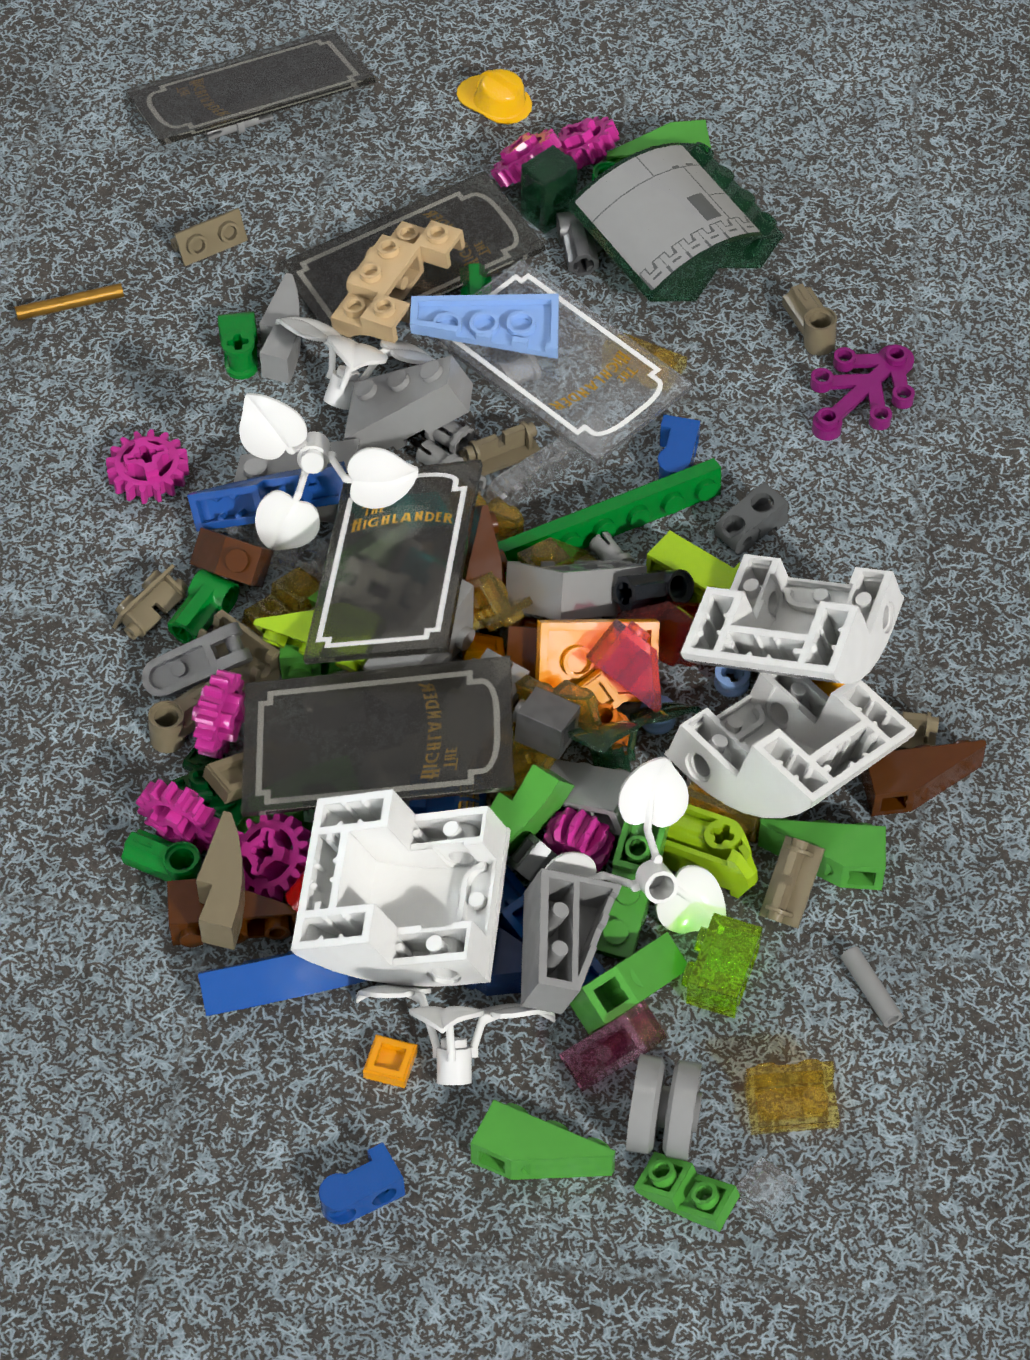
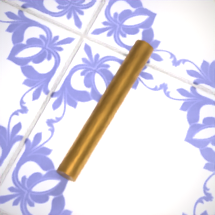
M121 283L15 306V312L19 321L122 298L124 293Z

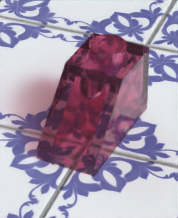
M615 619L587 654L586 658L657 713L662 707L657 650L646 642L651 635L634 621H631L626 626Z
M643 1000L608 1024L561 1052L559 1056L583 1092L639 1058L640 1053L645 1054L663 1041L667 1035Z

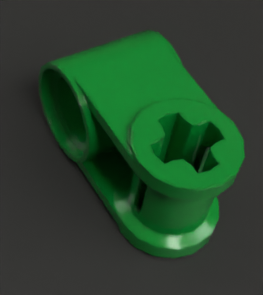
M248 311L218 315L220 343L224 352L227 374L238 380L252 377L258 370L256 345L258 344L255 312Z

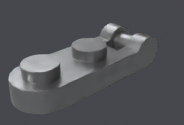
M233 622L224 625L149 661L144 667L141 677L146 691L157 697H172L198 685L202 681L209 680L212 674L216 675L218 669L229 671L253 660L249 648H244L240 638L243 633L239 623ZM225 643L229 654L220 658L215 646Z

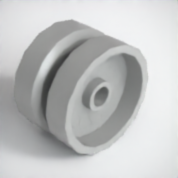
M640 1053L631 1100L626 1151L649 1154L654 1149L658 1128H663L662 1150L667 1158L688 1161L693 1133H697L703 1094V1092L699 1091L702 1063L679 1060L674 1066L671 1086H665L666 1063L663 1057Z

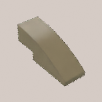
M223 811L196 879L199 903L205 904L198 921L203 943L235 950L242 927L245 906V876L239 835L232 813Z

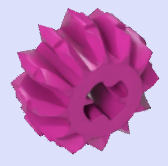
M567 807L564 811H557L554 817L549 820L542 842L557 855L575 851L590 856L596 864L597 872H600L611 856L615 841L614 835L609 832L610 827L605 823L599 822L597 816L588 815L584 809L577 812L570 807Z

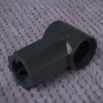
M682 569L653 570L648 573L620 576L615 586L612 587L613 601L617 602L621 611L665 605H684L692 599L694 581L690 573Z

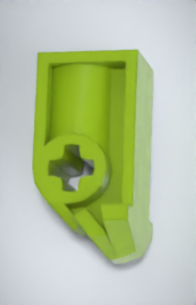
M669 530L647 553L646 573L653 570L682 569L689 572L694 581V594L688 603L678 606L696 615L707 587L731 588L740 562L733 568Z
M688 804L684 815L676 823L669 826L662 856V862L668 869L677 872L680 868L687 865L703 867L715 877L720 887L730 890V895L736 898H740L757 883L758 873L752 858V850L744 830L737 821Z

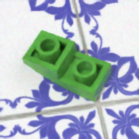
M658 1152L653 1153L634 1186L635 1191L648 1200L694 1223L719 1232L740 1197L735 1185L697 1174L693 1163L667 1158L664 1154Z

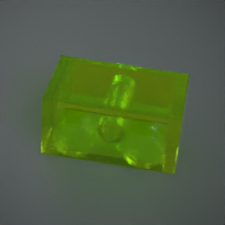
M713 913L709 927L701 926L694 947V951L699 952L696 962L688 961L683 973L681 986L687 987L686 1004L735 1018L760 950L763 927Z

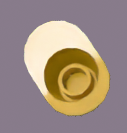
M495 69L484 71L480 75L472 76L462 81L457 88V98L460 103L496 123H518L527 118L532 110L531 98L525 92L521 78L510 70Z

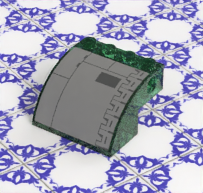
M701 142L667 143L636 152L598 175L567 206L649 302L696 301L718 268H761L779 241L785 236L776 227V219L769 213L762 211L755 204V196L748 190L741 188L734 180V173L727 167L720 165L713 157V150Z

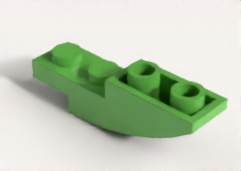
M624 821L612 862L613 870L611 874L635 880L639 866L651 860L652 856L643 830L644 823L632 825ZM652 824V833L659 854L663 856L669 826L657 827ZM621 887L609 913L610 917L607 925L603 929L597 943L595 953L624 960L635 953L642 925L645 924L651 903L642 890L633 892L628 887Z

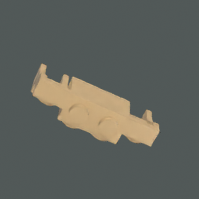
M433 220L430 221L426 228L401 221L391 236L382 234L375 245L367 250L365 258L358 268L348 276L346 282L348 294L330 317L332 328L338 331L340 335L346 337L365 335L396 343L398 340L396 329L400 321L410 323L411 307L410 303L405 302L404 299L424 273L423 262L449 269L451 266V250L454 248L462 251L465 247L463 230Z

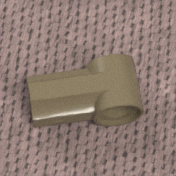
M803 283L791 287L790 291L783 296L782 305L803 335L804 348L809 353L818 356L831 353L836 346V313L822 305L811 287H805Z
M202 681L174 701H159L149 709L150 744L155 750L161 753H173L184 745L186 736L196 728L195 721L191 720L193 707L198 703L202 688L205 685L209 686L210 681L207 683Z

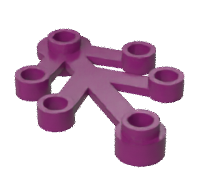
M896 344L883 347L877 354H855L850 348H838L834 352L833 367L837 371L849 372L853 368L875 369L867 374L833 375L826 368H817L812 371L810 387L815 392L826 393L829 390L852 389L832 408H822L813 416L812 433L814 436L824 441L838 438L842 430V419L867 396L870 406L869 425L875 430H886L889 428L892 411L889 407L885 406L882 383L888 377H891L893 384L891 402L893 406L898 409L910 408L914 402L915 391L908 385L906 374L913 368V353L908 348ZM900 395H904V396H906L907 398H901V397H899V396H900ZM877 416H881V417H884L885 419H878V418H876V417H877Z

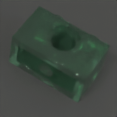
M554 145L521 165V216L544 234L556 227V213L576 211L577 163L571 156L564 154Z

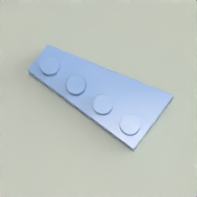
M559 294L411 296V334L558 359Z

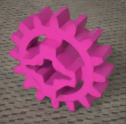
M596 116L593 119L586 118L581 122L568 124L560 130L561 132L558 133L562 146L558 148L559 151L551 156L553 162L551 168H555L556 172H560L563 169L569 172L582 169V167L590 164L599 163L607 155L606 150L615 148V142L620 140L619 132L613 120H609L607 116L602 119Z
M552 128L550 130L545 129L540 134L537 132L530 135L527 132L500 152L502 160L494 164V168L490 170L491 175L500 188L503 186L508 187L512 183L516 184L521 181L523 184H526L552 165L551 156L559 151L558 148L562 146V143Z
M150 429L147 436L142 437L138 431H135L134 439L128 440L125 437L120 438L121 448L116 446L110 448L111 457L106 458L109 484H114L117 495L126 492L127 501H132L136 496H139L142 504H146L149 497H154L157 502H162L163 493L166 492L168 495L174 496L176 495L175 485L185 486L184 476L189 475L186 448L181 449L178 438L169 441V434L167 432L161 434L160 437H155L154 430Z
M218 669L216 675L212 674L210 676V685H205L202 688L198 703L193 707L191 719L195 721L196 725L193 737L197 738L194 747L198 749L199 755L222 759L223 754L229 752L230 742L234 743L237 741L241 726L246 722L248 708L244 706L245 692L242 689L245 682L241 680V674Z
M158 779L156 783L150 781L136 801V804L140 806L137 810L138 814L147 817L144 823L154 827L157 830L155 834L162 836L161 838L173 843L180 841L191 842L198 848L200 854L204 850L208 851L220 821L219 818L213 816L216 810L203 804L205 799L198 797V793L188 787L181 790L173 781L169 785L161 779Z
M276 811L273 817L266 812H261L259 823L247 819V832L244 834L238 831L245 876V890L282 902L284 891H288L305 871L310 843L307 840L311 837V831L303 827L301 821L291 815L287 816L281 811Z

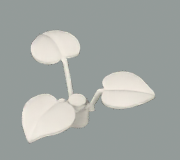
M287 317L276 319L275 325L281 324L302 338L323 342L329 348V369L326 377L330 381L323 400L327 404L343 410H349L354 382L369 378L377 365L386 363L389 356L411 364H422L436 360L421 348L401 340H397L396 343L381 340L380 346L382 349L378 350L373 346L358 343L350 338L341 336L331 326L311 318ZM336 354H337V355L342 359V361L346 364V366H344V365H339L338 368H337V370H336ZM368 366L361 377L358 378L359 372L357 369Z
M246 393L239 427L240 439L245 449L252 455L267 460L279 458L285 450L290 455L298 452L297 463L301 468V475L293 498L284 491L274 490L265 495L257 507L255 516L256 531L260 540L267 548L275 551L298 548L308 544L315 538L320 528L319 512L313 504L300 501L309 473L315 474L323 471L328 462L331 463L343 482L351 483L350 497L356 504L362 507L379 509L390 506L403 498L413 486L418 476V467L404 461L395 453L378 447H367L356 452L348 462V474H346L336 459V452L330 451L329 439L320 432L312 431L307 433V425L296 410L269 396L256 393Z
M667 757L654 758L638 766L626 778L619 792L618 809L622 819L632 825L644 823L643 830L652 856L651 860L639 866L635 880L605 871L596 873V864L593 859L584 853L575 851L556 856L545 867V869L622 884V886L630 888L633 892L642 890L646 897L655 903L657 918L661 924L672 932L685 934L693 931H725L726 906L722 890L715 877L708 870L697 865L683 866L674 876L662 862L663 858L659 854L652 833V824L657 827H668L676 823L684 815L689 799L688 788L684 779Z
M384 984L364 988L356 994V1003L367 997H407L420 1004V1007L409 1009V1015L426 1024L432 1044L433 1058H437V1084L465 1085L472 1083V1058H478V1046L486 1024L498 1019L540 1015L555 1023V1013L521 1007L520 1003L500 1004L482 1009L465 1006H449L446 1008L429 1006L425 994L431 993V987ZM479 1017L470 1046H467V1038L454 1037L455 1024ZM436 1030L442 1034L446 1031V1038L441 1039V1045Z

